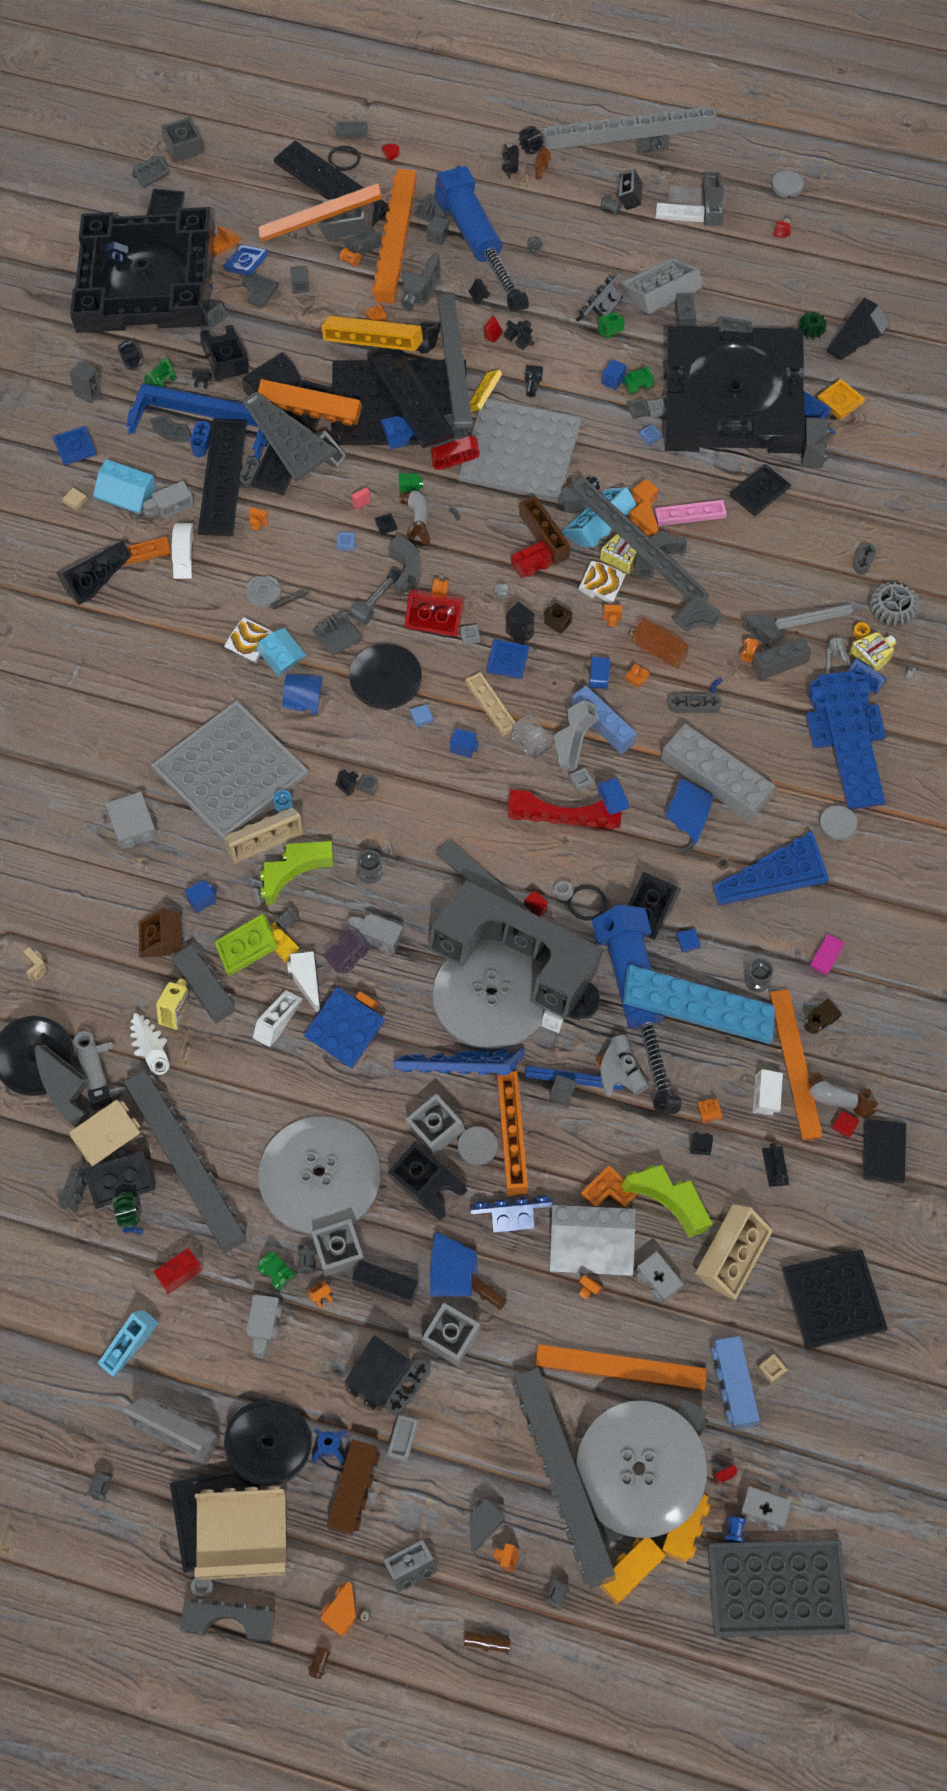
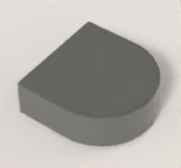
M364 775L359 780L356 790L374 796L378 788V780L374 775Z

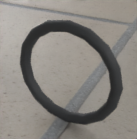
M346 145L332 149L328 156L329 164L343 171L355 168L361 159L360 153L355 148ZM350 149L357 154V161L351 166L339 167L332 162L331 157L337 150Z
M581 885L575 888L572 897L568 899V908L571 913L578 919L585 921L593 920L600 916L607 907V898L603 891L592 885ZM582 889L595 890L603 899V907L594 916L585 917L579 915L572 907L573 895Z

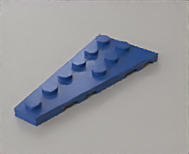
M811 830L800 839L797 838L784 848L781 847L758 860L754 865L747 866L738 874L713 886V891L719 906L828 883L829 878L813 831Z
M518 1048L517 1052L499 1049V1051H495L492 1054H489L487 1050L455 1052L454 1056H445L444 1053H437V1055H432L430 1058H427L424 1054L403 1055L394 1061V1069H401V1072L420 1070L421 1073L431 1071L450 1073L451 1071H458L459 1074L478 1072L480 1075H486L492 1072L498 1075H508L525 1056V1048Z

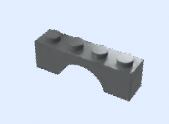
M191 1598L190 1602H184L180 1625L182 1633L205 1635L213 1623L221 1619H233L243 1625L249 1640L270 1643L272 1641L275 1613L270 1611V1607L257 1606V1610L248 1609V1605L235 1603V1607L226 1606V1602L213 1601L211 1605L204 1604V1600Z

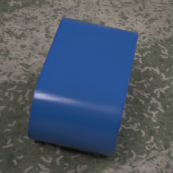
M199 421L195 424L190 438L191 451L195 457L205 456L209 448L211 430L209 423L206 421Z
M592 656L589 688L608 689L610 658Z
M617 778L597 784L600 797L610 815L629 809L627 797Z

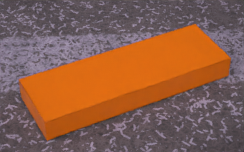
M167 536L126 546L131 557L123 566L172 554Z

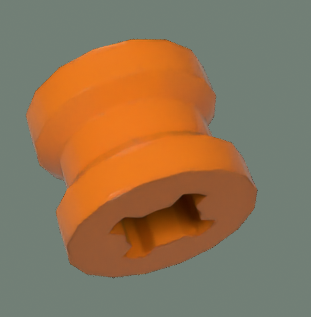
M434 578L432 592L447 595L449 580L440 581L439 578Z

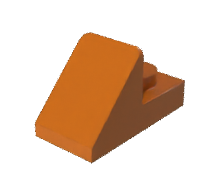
M217 226L218 236L214 238L213 254L218 257L242 241L241 237L229 228Z

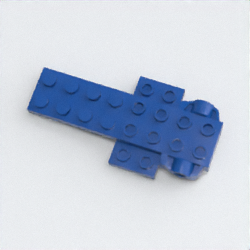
M854 671L818 675V678L812 681L809 687V699L815 712L806 714L813 749L833 746L846 805L850 810L883 806L886 803L871 743L872 741L885 740L886 734L879 705H868V696L870 694L869 681L863 675L856 674Z

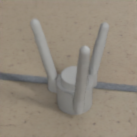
M831 639L829 647L826 648V674H830L831 654L835 657L841 656L844 662L847 661L849 668L852 666L846 647H844L843 639Z

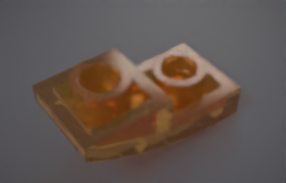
M544 145L537 156L535 179H542V172H545V168H548V161H551V151H548Z

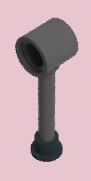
M391 569L387 580L366 603L356 601L353 604L349 616L367 625L374 615V609L371 607L392 584H395L401 575L400 572Z

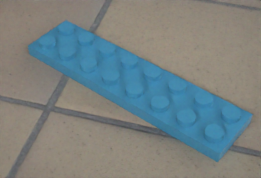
M629 965L627 968L623 1004L770 1044L772 1042L775 1017L774 1005L633 965Z

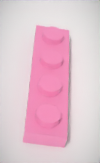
M723 500L655 508L654 511L658 526L726 518L727 515Z

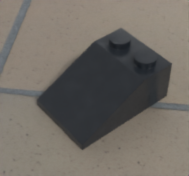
M643 872L628 906L645 908L652 932L646 937L655 940L670 914L681 888Z

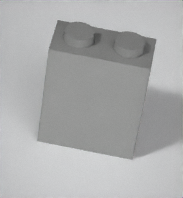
M141 792L105 803L121 850L132 848L136 844L150 842L157 838Z

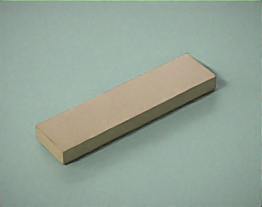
M481 672L465 679V684L502 737L518 729L517 723Z

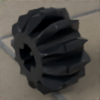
M527 126L519 132L518 139L522 150H525L526 154H535L543 148L542 144L544 141L542 140L540 130H537L536 126Z
M126 340L118 344V351L126 369L134 370L142 365L140 354L132 340Z

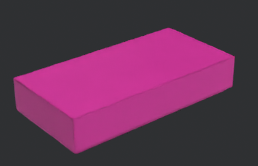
M827 934L810 967L827 976L845 943Z

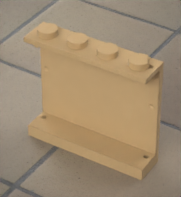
M269 1486L267 1490L248 1487L245 1488V1491L236 1492L234 1488L223 1489L221 1493H214V1490H201V1494H195L197 1500V1567L195 1568V1578L197 1580L287 1575L286 1498L284 1489H280V1486Z

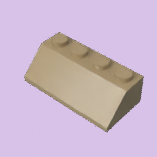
M294 808L284 809L274 816L265 817L260 822L249 824L239 831L228 833L223 839L233 863L236 864L303 835L301 816Z
M733 1204L695 1274L707 1286L732 1300H736L773 1230L751 1207Z

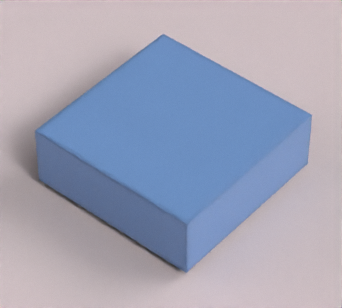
M653 424L640 430L638 434L648 446L661 440L663 436Z
M337 532V550L355 551V532Z
M427 704L410 709V714L416 728L433 722V717Z

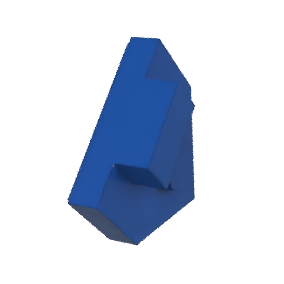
M395 416L381 420L390 450L405 447L409 444L414 434L405 419Z

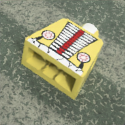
M616 534L601 549L600 560L630 574L636 561L637 552Z
M874 633L855 641L852 644L850 654L855 659L859 658L878 672L891 659L894 652L892 646L896 644V640L891 635L884 639L879 633Z
M179 979L176 984L170 982L165 987L156 1003L159 1025L175 1030L178 1029L188 1005L187 988L189 983L187 981Z

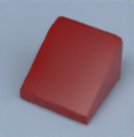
M493 316L484 326V338L495 343L503 332L496 317Z

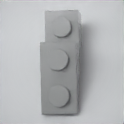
M586 700L567 709L570 726L553 735L554 746L558 755V764L570 772L577 768L585 733L593 724L599 721L596 705Z

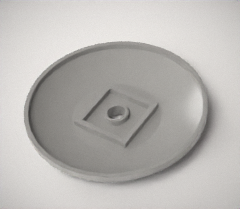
M493 942L480 944L462 967L447 960L440 968L433 986V1005L437 1018L450 1035L468 1046L484 1050H499L518 1045L530 1038L542 1025L545 1009L531 1003L536 979L542 972V968L531 959ZM494 988L497 990V993L490 995L486 990Z
M318 1116L305 1118L288 1125L270 1141L260 1161L258 1180L263 1201L271 1214L288 1228L304 1234H311L312 1231L351 1219L352 1224L359 1221L368 1212L377 1197L381 1182V1169L379 1158L372 1142L361 1130L341 1119ZM321 1167L325 1170V1173L322 1176H315L314 1170Z
M650 1401L625 1402L602 1413L586 1431L578 1450L576 1470L593 1515L613 1531L630 1537H656L681 1526L699 1506L707 1483L708 1467L706 1453L695 1429L675 1410ZM637 1462H642L645 1465V1472L642 1475H637L634 1471V1466Z

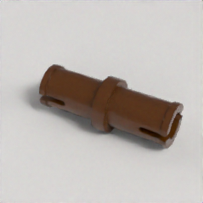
M475 1275L472 1276V1290L479 1294L483 1301L487 1300L497 1307L498 1310H501L505 1306L507 1299L493 1290L492 1285L485 1284Z
M466 1631L464 1646L481 1648L484 1652L492 1650L508 1654L510 1639L491 1636V1633L484 1635Z

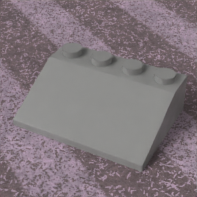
M670 258L618 283L619 287L638 309L648 314L654 313L657 309L666 307L671 302L676 301V293H695L698 289L702 288L699 269L675 258Z
M552 1205L550 1273L633 1277L635 1209Z
M140 1398L123 1410L124 1415L133 1427L206 1464L209 1462L220 1441L216 1435L217 1432L212 1428L205 1426L203 1429L197 1426L198 1422L190 1417L183 1419L178 1416L179 1412L170 1407L167 1410L160 1407V1403L152 1398L148 1400Z

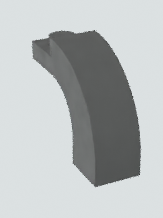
M668 532L650 537L666 554L686 553L687 537L669 538ZM637 553L635 578H653L654 568Z
M397 534L389 545L388 552L389 558L401 563L405 568L394 584L395 595L401 597L404 592L409 590L411 585L417 587L421 577V560L416 547L409 540Z

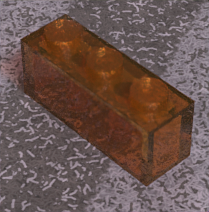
M646 619L640 622L633 633L632 643L676 669L687 658L689 644Z

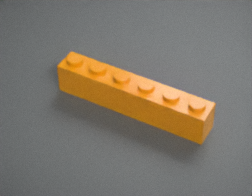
M329 316L321 325L324 341L416 351L423 342L421 326L337 316Z

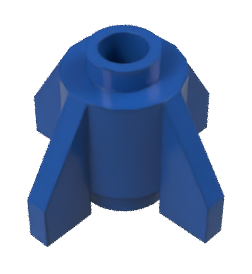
M316 1428L314 1433L318 1436V1450L312 1457L314 1464L323 1456H335L343 1465L345 1460L339 1451L340 1441L348 1435L345 1429L334 1433L332 1431L322 1432ZM327 1441L332 1442L329 1446L325 1445Z

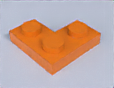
M608 1165L581 1192L580 1196L592 1207H598L610 1196L625 1209L639 1193L624 1192L621 1186L624 1179Z

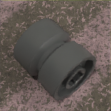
M373 850L363 851L357 857V872L362 882L373 884L382 877V860L380 855Z
M761 958L755 959L750 963L745 977V983L749 990L759 993L768 989L774 972L772 964L768 960Z

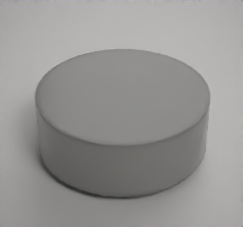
M560 881L554 886L555 896L559 900H567L574 893L572 884L568 881Z
M196 1578L192 1580L191 1591L197 1598L204 1599L212 1594L214 1589L212 1580H197Z

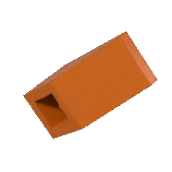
M349 1581L346 1585L341 1584L334 1594L336 1596L332 1604L328 1602L320 1612L322 1615L320 1618L321 1622L342 1639L356 1621L353 1586Z

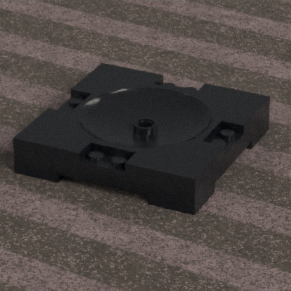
M210 207L178 208L175 214L115 217L113 212L81 214L75 289L72 290L70 317L76 333L123 331L126 326L157 324L158 329L207 326L210 297V263H212L215 231ZM116 242L128 246V253L123 255L121 262H116V255L115 259L109 260V253L105 252L106 244Z
M668 327L665 451L699 452L700 447L768 449V453L802 454L805 441L803 329L752 328V333L719 332V327Z

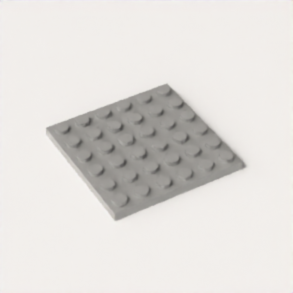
M488 398L478 412L471 435L478 439L480 455L474 460L462 463L458 481L528 496L535 495L537 498L559 502L558 496L561 495V488H563L582 423V417Z
M237 700L151 765L152 770L223 841V837L228 833L238 831L273 803V796L277 791H289L309 775V770Z

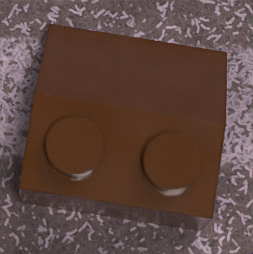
M161 908L139 921V957L169 956L182 949L180 913Z

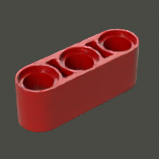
M468 436L433 448L431 450L433 468L443 470L478 458L480 455L478 439L474 436Z

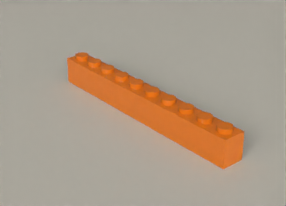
M397 169V174L393 176L394 187H391L392 199H389L388 203L390 211L386 213V221L388 222L384 224L385 235H382L383 248L380 247L379 251L381 260L377 261L378 272H375L376 285L373 284L372 288L375 302L395 304L417 184V173L415 170Z

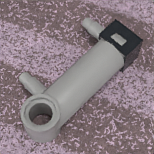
M86 1031L77 1033L74 1037V1045L83 1076L90 1081L86 1086L93 1110H99L111 1104L113 1097L126 1093L125 1087H118L109 1090L99 1053L113 1049V1044L105 1043L96 1046L91 1033ZM89 1042L87 1046H81L82 1043Z

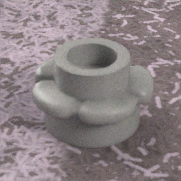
M499 584L494 586L493 594L497 598L503 599L511 591L508 585Z

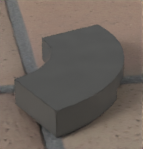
M167 415L150 419L153 429L161 437L174 442H190L191 435L187 424H175L168 419Z

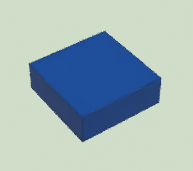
M696 929L677 933L676 936L681 952L700 949L701 944Z

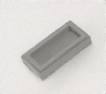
M398 1414L386 1458L408 1463L419 1425L418 1419Z

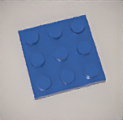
M337 987L303 1036L353 1069L386 1020Z

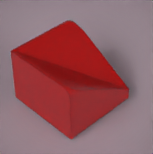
M533 891L525 898L524 905L533 914L541 917L547 912L548 901L536 891Z

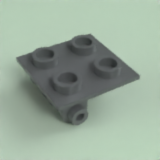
M430 193L424 201L416 202L415 207L417 209L413 213L414 216L431 222L433 216L447 220L451 215L449 210H441L434 195Z
M340 612L338 616L332 617L331 620H327L326 623L321 626L318 625L313 630L314 634L332 656L363 638L349 622V616L346 612Z

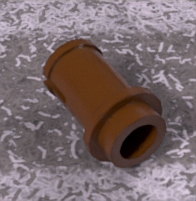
M317 1647L312 1665L308 1667L309 1676L316 1679H321L322 1676H325L324 1669L331 1654L329 1650Z

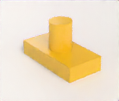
M274 922L270 925V928L279 947L274 952L286 963L291 959L290 954H296L300 952V949Z

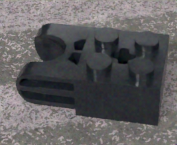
M232 325L225 327L226 333L221 337H213L208 331L200 332V342L216 380L248 374V358Z
M415 1141L388 1171V1178L438 1220H443L446 1216L445 1209L437 1200V1196L441 1191L450 1190L459 1196L464 1195L468 1191L463 1182ZM413 1170H421L420 1175H413Z

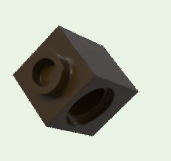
M557 602L547 607L544 612V624L560 634L572 623L573 612Z

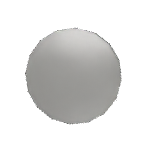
M780 171L773 177L772 189L778 196L783 198L791 196L793 198L800 195L803 191L804 181L796 172Z
M256 576L246 585L247 600L256 607H270V604L280 599V584L271 576Z
M830 806L824 810L820 817V830L825 837L831 840L845 841L856 832L858 823L856 815L844 806Z
M481 1126L471 1127L461 1134L458 1141V1152L461 1159L468 1165L480 1167L481 1165L491 1163L496 1157L498 1142L494 1133L489 1129Z

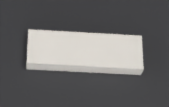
M657 203L655 219L704 222L705 206Z

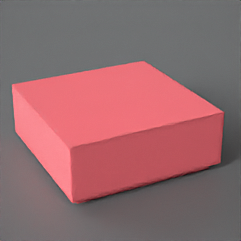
M367 487L352 494V503L356 510L371 502L370 491Z

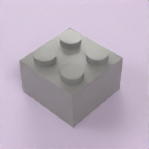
M437 1094L405 1119L411 1131L434 1156L465 1131L462 1121Z
M351 1219L311 1232L325 1277L355 1268L360 1260L364 1261Z
M443 1303L422 1337V1345L459 1366L480 1332V1324Z

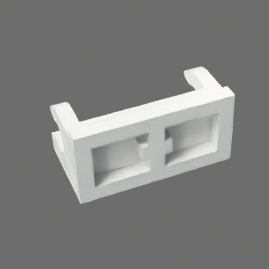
M761 1069L755 1075L753 1113L773 1115V1112H780L783 1073Z

